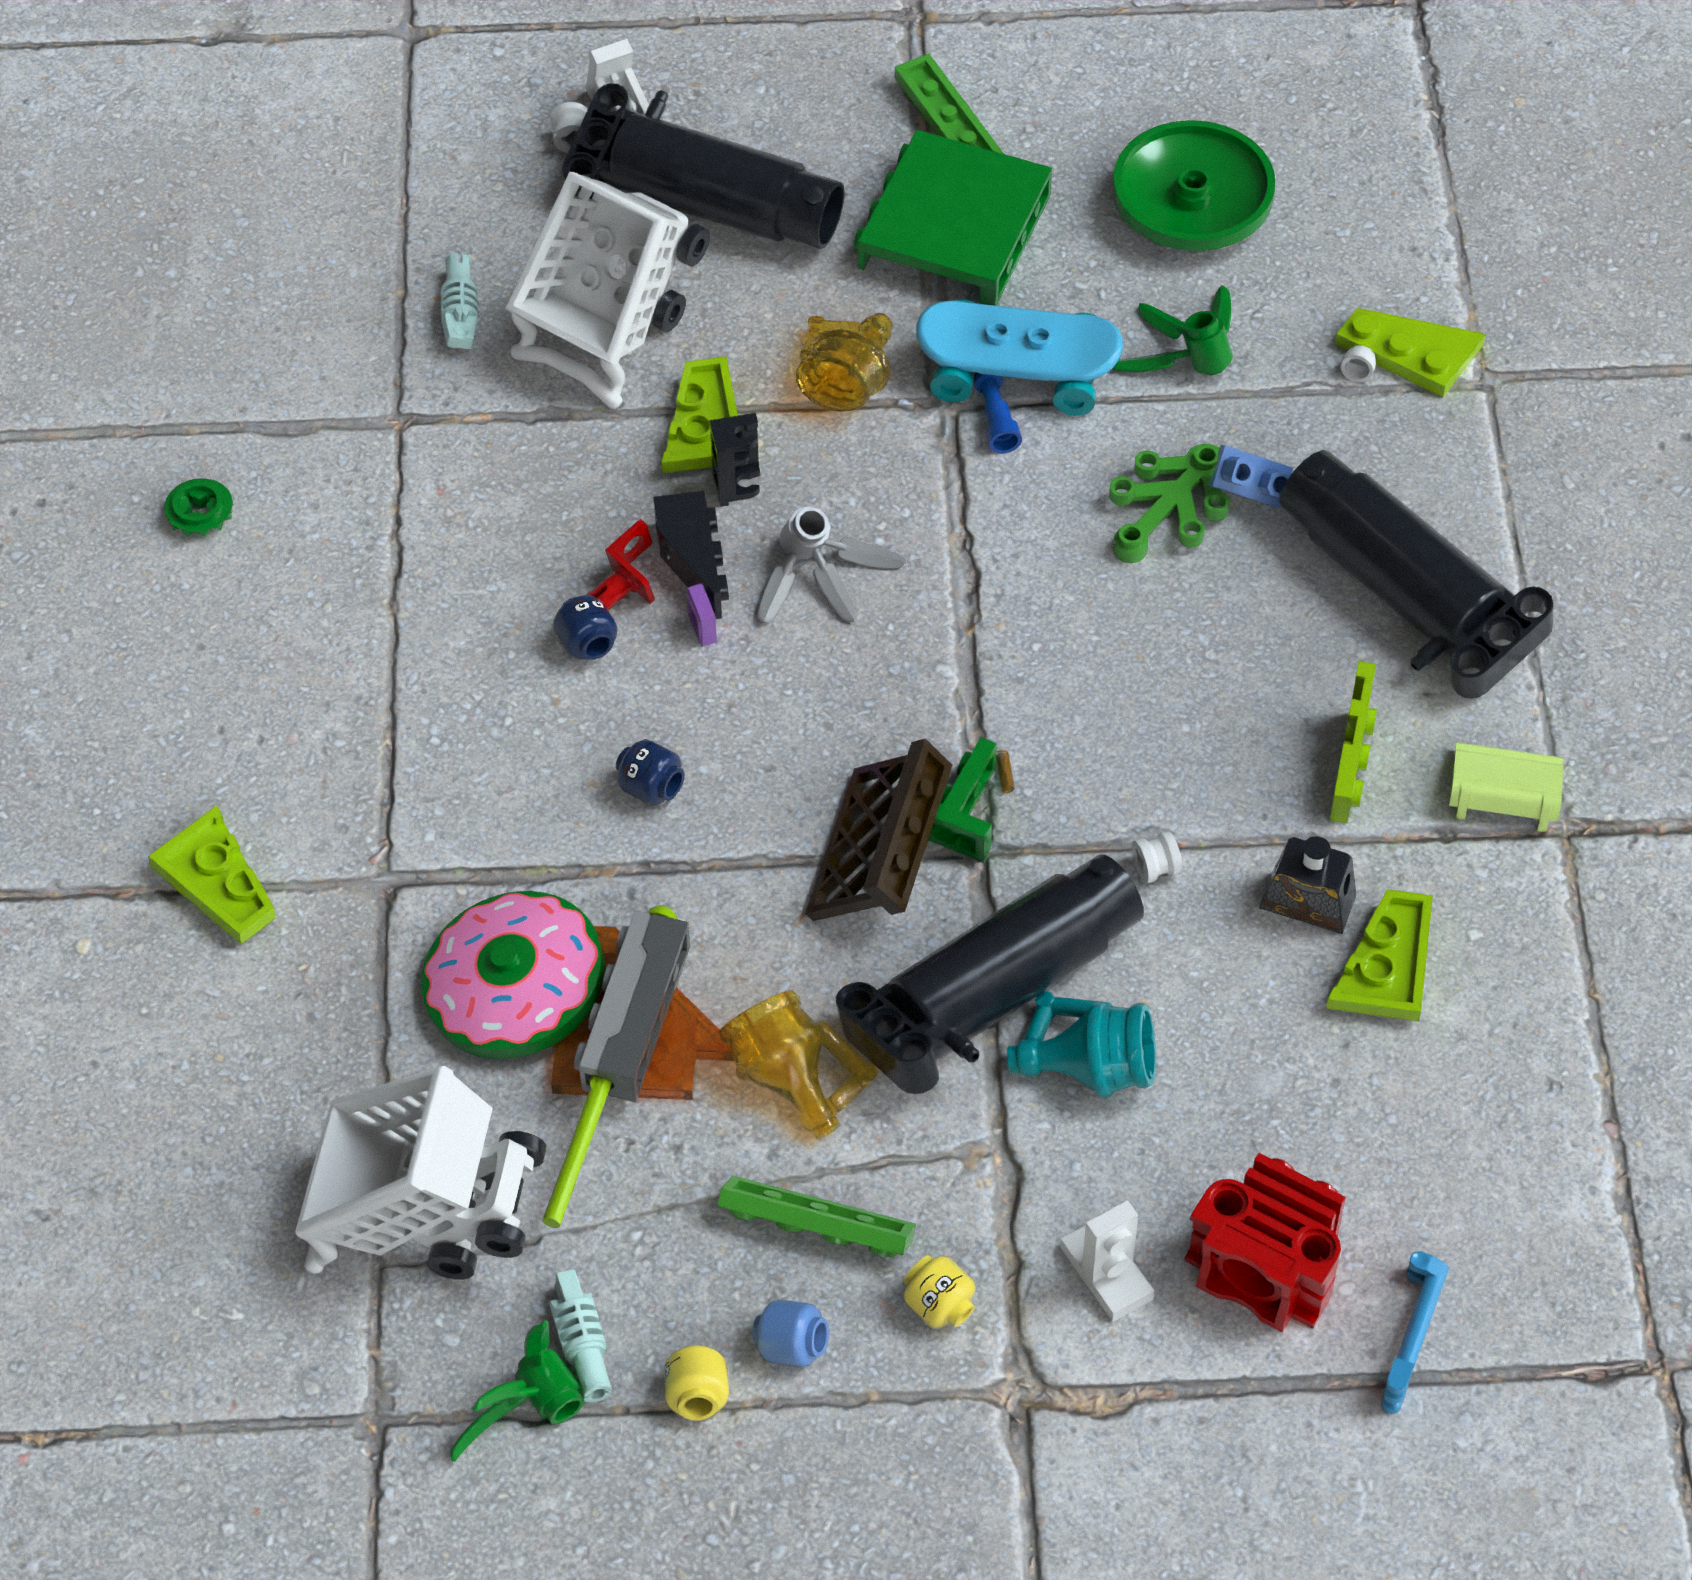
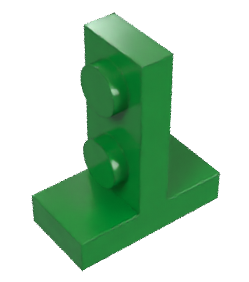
M980 737L973 751H966L963 754L957 769L958 778L953 786L947 784L928 839V841L984 862L991 850L992 824L970 814L996 769L997 743Z

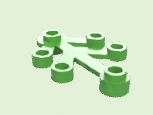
M1199 444L1192 447L1185 456L1160 458L1153 451H1141L1136 455L1134 472L1139 478L1149 480L1155 478L1158 474H1183L1177 480L1135 484L1133 480L1123 476L1116 477L1111 481L1109 498L1116 505L1125 506L1132 501L1158 499L1135 524H1126L1115 533L1113 551L1119 560L1126 563H1136L1143 560L1148 551V536L1175 508L1177 509L1180 523L1178 532L1179 542L1191 548L1202 544L1205 526L1196 517L1191 493L1198 483L1202 484L1205 493L1204 515L1213 521H1220L1228 516L1230 505L1228 496L1222 493L1220 489L1208 486L1217 465L1219 447L1212 444ZM1144 463H1149V464H1152L1153 466H1151V467H1145V466H1143L1142 464H1144ZM1119 489H1124V490H1127L1128 492H1126V493H1119V492H1117V490H1119ZM1218 504V505H1221L1222 507H1221V508H1213V507H1211L1210 505ZM1186 531H1195L1197 534L1190 535Z

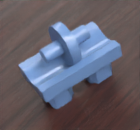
M1220 445L1217 465L1208 486L1281 509L1279 503L1280 494L1285 482L1292 474L1293 467L1226 445Z

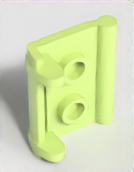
M1456 742L1449 806L1457 807L1456 819L1465 820L1467 809L1538 819L1537 831L1546 832L1548 822H1558L1562 801L1564 758Z

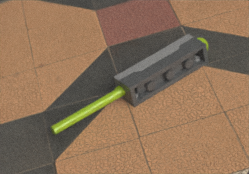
M657 905L650 908L647 912L635 910L629 927L622 926L616 945V952L619 955L616 964H609L606 968L602 985L605 995L601 1004L595 1003L592 1007L588 1024L591 1034L587 1043L581 1042L575 1056L574 1069L580 1071L582 1090L589 1091L542 1219V1222L549 1227L559 1228L607 1096L637 1102L690 949L689 922L678 920L676 913L667 906Z

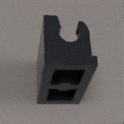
M756 413L709 420L712 474L720 507L728 506L729 502L757 496L760 493L759 485L742 487L738 484L740 480H750L760 476L758 420Z

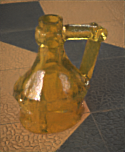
M882 313L866 317L861 324L855 321L824 320L821 316L810 317L799 355L801 361L796 369V383L801 392L811 402L825 409L838 412L853 411L866 404L870 396L882 391L890 379V362L882 347L891 338L893 329L891 319Z
M788 990L771 996L743 1011L725 1024L719 1031V1035L725 1044L730 1045L737 1067L736 1076L742 1081H750L758 1086L772 1090L790 1101L800 1112L799 1120L805 1130L812 1132L818 1140L841 1126L837 1119L838 1112L842 1111L876 1078L878 1072L873 1064L866 1063L828 1023L824 1021L814 1022L800 1007V996L793 990ZM821 1045L852 1074L829 1098L824 1097L819 1081L818 1063Z

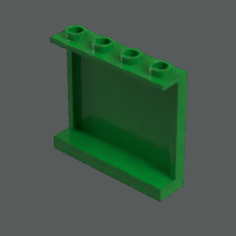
M916 129L910 143H904L900 149L897 168L894 172H888L880 200L874 199L872 202L866 227H860L856 233L853 248L855 251H858V269L864 270L871 256L879 257L979 286L980 304L997 306L1051 196L1052 167Z

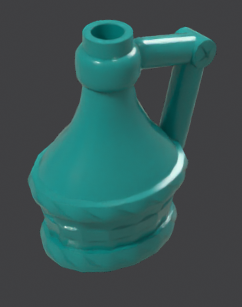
M1043 992L1036 997L1037 1006L1024 1040L1019 1041L1017 1045L1008 1046L1007 1062L1011 1074L1020 1073L1023 1076L1032 1077L1040 1075L1042 1071H1057L1074 1077L1086 1087L1094 1090L1098 1096L1105 1099L1114 1092L1128 1087L1148 1088L1154 1083L1156 1074V1043L1152 1016L1149 1007L1139 1002L1131 1005L1130 1008L1116 1007L1108 1002L1053 997L1051 992ZM1056 1015L1079 1018L1056 1037L1043 1041L1051 1019Z

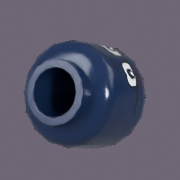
M582 595L568 599L554 617L553 628L567 652L576 659H599L605 656L614 645L618 632L617 624L603 602L595 596Z
M643 739L631 747L624 748L616 761L620 788L645 803L657 805L665 800L669 801L678 794L683 785L685 772L682 769L679 755L654 741Z

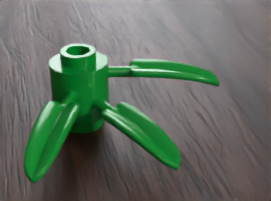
M1221 285L1215 294L1211 311L1194 313L1185 322L1149 304L1139 303V314L1148 324L1172 339H1177L1183 334L1187 349L1137 358L1119 359L1112 369L1123 372L1155 371L1170 368L1174 365V360L1190 356L1194 370L1199 373L1215 375L1224 371L1233 359V353L1227 337L1232 311L1229 290Z
M543 1320L541 1324L533 1326L527 1332L524 1341L525 1356L518 1363L519 1369L515 1374V1381L490 1389L479 1397L475 1405L472 1406L471 1410L477 1412L484 1407L492 1405L477 1417L457 1439L450 1453L452 1462H455L463 1451L493 1423L527 1400L531 1402L542 1418H548L552 1424H560L569 1420L582 1408L584 1399L581 1396L582 1388L555 1350H545L549 1345V1323L547 1320Z

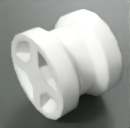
M567 102L553 109L550 118L551 126L554 129L553 141L557 149L568 153L588 110L584 105L576 102Z
M1170 831L1160 832L1156 839L1147 841L1144 838H1140L1132 842L1134 863L1140 878L1145 884L1155 882L1159 875L1168 874L1175 876L1182 873L1183 866L1180 850Z

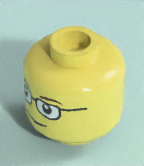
M930 1255L923 1257L910 1269L903 1280V1284L906 1286L904 1292L906 1304L931 1328H942L949 1323L954 1327H958L975 1309V1305L971 1302L976 1291L975 1282L948 1256H938L934 1259Z
M690 1345L672 1353L666 1360L663 1372L664 1395L671 1410L686 1419L700 1421L713 1416L724 1407L729 1395L728 1367L724 1357L718 1351L706 1346Z

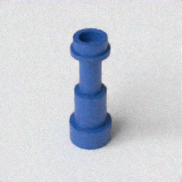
M975 372V389L983 393L986 402L984 414L988 424L986 436L989 447L995 453L1004 454L1012 452L1021 445L1022 436L1018 423L1011 417L1008 403L1002 400L999 388L1003 384L1002 376Z

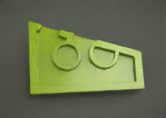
M1356 308L1336 333L1335 345L1347 351L1356 345H1364L1375 354L1376 365L1444 397L1482 348L1486 334Z
M727 356L685 362L676 399L677 406L673 422L671 421L669 428V440L661 462L662 474L712 467L709 420L738 416Z
M1358 661L1333 797L1331 821L1348 823L1350 806L1360 807L1364 781L1357 780L1356 774L1357 770L1366 771L1371 745L1364 744L1362 741L1364 734L1373 735L1377 709L1369 708L1376 669L1375 663Z
M217 805L148 856L150 868L240 944H243L275 919L273 904L252 868H249L240 852V846L234 835H231L226 827L223 815Z
M1391 889L1386 890L1364 931V936L1356 951L1349 958L1343 975L1329 995L1326 1009L1419 1022L1433 895Z

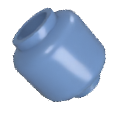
M773 1300L765 1307L763 1313L755 1318L752 1337L754 1342L758 1344L761 1356L766 1361L775 1364L804 1367L809 1366L817 1357H820L825 1352L829 1340V1325L827 1320L822 1318L819 1309L811 1303Z

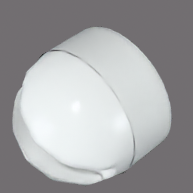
M1356 345L1345 353L1341 363V371L1347 379L1353 382H1365L1373 375L1376 367V357L1370 348L1364 345Z

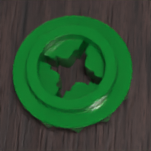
M198 478L185 481L176 486L166 498L164 511L173 530L180 529L187 537L193 532H199L205 537L208 530L214 528L221 531L223 522L232 519V506L234 504L229 490L223 484L212 479ZM190 502L200 508L206 507L208 513L202 514L199 511L193 513Z

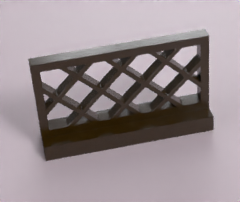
M927 739L911 742L907 755L854 768L805 914L812 921L882 906L890 915L905 912L953 765ZM878 779L863 793L867 781ZM899 779L897 786L894 787L893 784ZM886 790H889V793L873 809H871L870 806ZM865 812L867 815L851 829L852 824ZM887 815L885 822L882 824L881 820ZM876 826L878 829L859 846L858 842ZM853 848L854 852L838 867L840 860ZM875 851L873 858L870 860L868 857ZM864 863L865 866L847 883L845 879ZM840 885L842 889L826 902L827 897ZM862 888L866 892L856 895Z

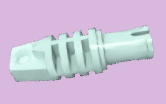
M451 253L445 259L447 280L441 287L442 326L447 347L471 349L478 323L477 287L471 280V258L469 255L462 253L461 263H459L458 253Z
M574 1269L556 1273L554 1286L557 1300L550 1301V1308L564 1357L571 1365H575L584 1401L590 1403L599 1402L611 1395L612 1387L603 1360L607 1345L592 1293L583 1294Z

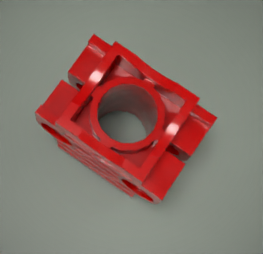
M1258 1153L1254 1159L1253 1168L1249 1167L1245 1173L1244 1183L1233 1179H1221L1212 1183L1190 1215V1220L1193 1221L1192 1229L1194 1230L1191 1234L1190 1248L1185 1255L1184 1261L1200 1269L1196 1287L1218 1299H1226L1243 1305L1254 1313L1261 1322L1280 1332L1284 1331L1291 1318L1313 1329L1332 1295L1341 1252L1338 1233L1346 1197L1339 1194L1332 1185L1324 1181H1314L1296 1172L1286 1161L1278 1158L1271 1159Z

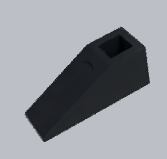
M704 491L653 497L660 557L687 587L703 584L716 619H721V601L729 600L726 574L718 575L717 567L723 566L721 541H712L711 533L718 532L715 507L707 508Z

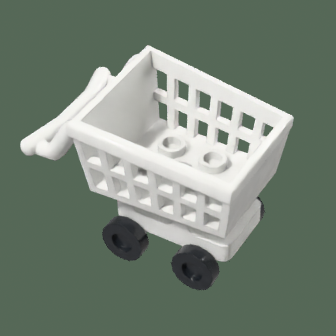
M569 172L505 310L511 312V318L522 334L520 342L512 346L511 356L516 360L547 364L582 382L610 409H617L622 404L620 394L626 378L624 370L619 364V359L644 344L651 319H653L655 327L665 332L672 331L677 326L686 307V298L674 290H669L664 295L663 292L676 257L678 261L690 267L695 266L701 261L710 242L709 230L697 224L691 225L687 229L688 218L684 214L642 193H633L627 189L618 190L604 182L579 175L575 172ZM580 185L582 186V188L580 190L578 197H576L575 194ZM592 192H594L592 199H589ZM570 205L573 206L569 217H565ZM587 208V212H586V214H585V217H584V218H581V216H582V214H583V212H584V209ZM564 226L561 236L555 237L559 227ZM576 228H580L577 236L573 237ZM550 247H555L552 256L546 257ZM567 248H572L569 256H564ZM620 256L626 262V272L622 278V274L616 271ZM564 267L561 275H556L558 268ZM540 268H546L542 277H536ZM556 286L554 293L547 295L549 288ZM537 288L534 297L526 298L530 289ZM536 326L600 358V365L610 379L609 384L594 370L552 348L534 346L537 336Z
M439 1066L332 1100L329 1105L295 1230L296 1235L306 1240L310 1245L304 1263L305 1269L314 1274L322 1272L325 1265L338 1257L336 1244L381 1256L412 1239L430 1248L427 1266L432 1272L445 1278L464 1280L474 1275L477 1264L476 1255L470 1251L472 1243L466 1240V1238L475 1234V1245L484 1253L501 1258L519 1256L523 1252L526 1235L519 1229L520 1220L511 1214L516 1213L524 1183V1179L521 1177L523 1170L531 1172L534 1167L540 1166L544 1162L547 1145L542 1139L533 1134L522 1131H509L500 1136L498 1143L489 1147H483L493 1108L453 1075V1071L445 1066ZM490 1189L486 1201L475 1207L476 1202L472 1200L475 1197V1193L483 1195L485 1190Z

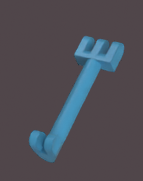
M1421 1251L1414 1252L1411 1255L1406 1276L1411 1282L1422 1285L1397 1357H1395L1381 1402L1382 1409L1389 1414L1398 1413L1401 1409L1414 1366L1449 1270L1446 1263L1433 1255Z

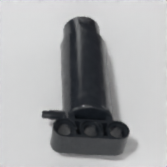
M610 83L603 85L594 94L563 162L562 173L565 180L569 172H575L579 175L591 174L588 178L604 182L618 190L627 189L633 193H642L673 209L777 242L788 238L822 249L831 241L838 226L844 204L845 191L842 182L808 172L802 163L660 120L668 99V94L665 91L659 90L656 92L654 98L650 101L645 115L634 111L628 92L619 84ZM621 106L617 111L608 112L612 107ZM599 140H606L602 145L592 146ZM580 185L575 194L576 197H578L580 190L582 188V186ZM592 192L589 199H592L594 192Z
M1320 450L1302 461L1285 482L1279 501L1282 508L1309 530L1308 535L1312 542L1430 640L1410 661V665L1416 671H1420L1426 665H1430L1443 652L1451 657V683L1458 695L1473 699L1487 693L1552 632L1554 603L1548 591L1541 587L1532 586L1524 588L1514 595L1367 473H1355L1330 451ZM1528 612H1539L1542 615L1533 618L1525 614ZM1502 639L1511 642L1504 646L1494 644L1495 641ZM1466 668H1477L1480 670L1475 674L1462 672Z
M1103 854L1097 855L1066 876L1064 874L1051 876L893 977L888 984L877 990L865 982H854L841 988L836 995V1006L844 1036L901 1090L910 1094H921L931 1090L937 1085L939 1080L937 1059H941L954 1051L959 1057L964 1058L969 1063L976 1062L979 1059V1051L970 1041L972 1038L1103 954L1107 950L1110 940L1141 921L1144 917V906L1134 882L1114 859Z

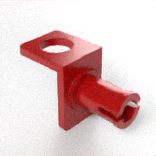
M642 519L638 520L605 549L613 573L586 594L600 599L608 611L630 591L637 592L649 604L655 600L647 578L630 564L652 544L647 524ZM639 536L636 545L630 551L624 553L627 544L634 537Z

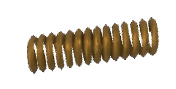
M1006 750L997 751L996 760L1002 792L1010 793L1015 789L1009 753Z

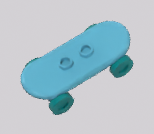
M959 299L938 302L927 307L920 314L916 324V338L920 348L939 366L932 374L930 389L937 398L947 402L964 401L971 395L973 378L969 373L970 371L1023 379L1061 381L1054 390L1053 403L1055 407L1068 415H1085L1091 412L1095 406L1096 391L1092 386L1094 379L1110 371L1119 361L1123 351V338L1118 328L1109 320L1084 312L1069 314L976 304L969 300Z

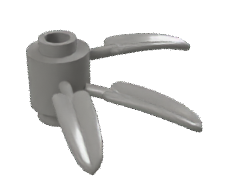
M800 507L792 513L780 532L781 547L789 557L784 567L778 565L773 569L761 597L757 616L763 623H769L774 619L796 579L795 573L791 571L795 561L808 560L814 557L818 567L813 570V576L828 603L844 621L854 622L857 619L854 605L835 566L832 563H826L820 549L823 545L838 549L837 555L841 560L873 568L899 569L906 563L905 558L889 550L848 537H844L840 541L828 538L831 525L826 514L816 507Z

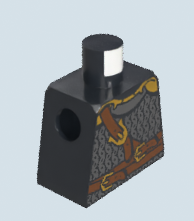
M1314 836L1307 840L1296 837L1289 838L1272 871L1259 908L1343 934L1356 898L1352 857L1348 853L1332 849L1329 842L1322 837Z

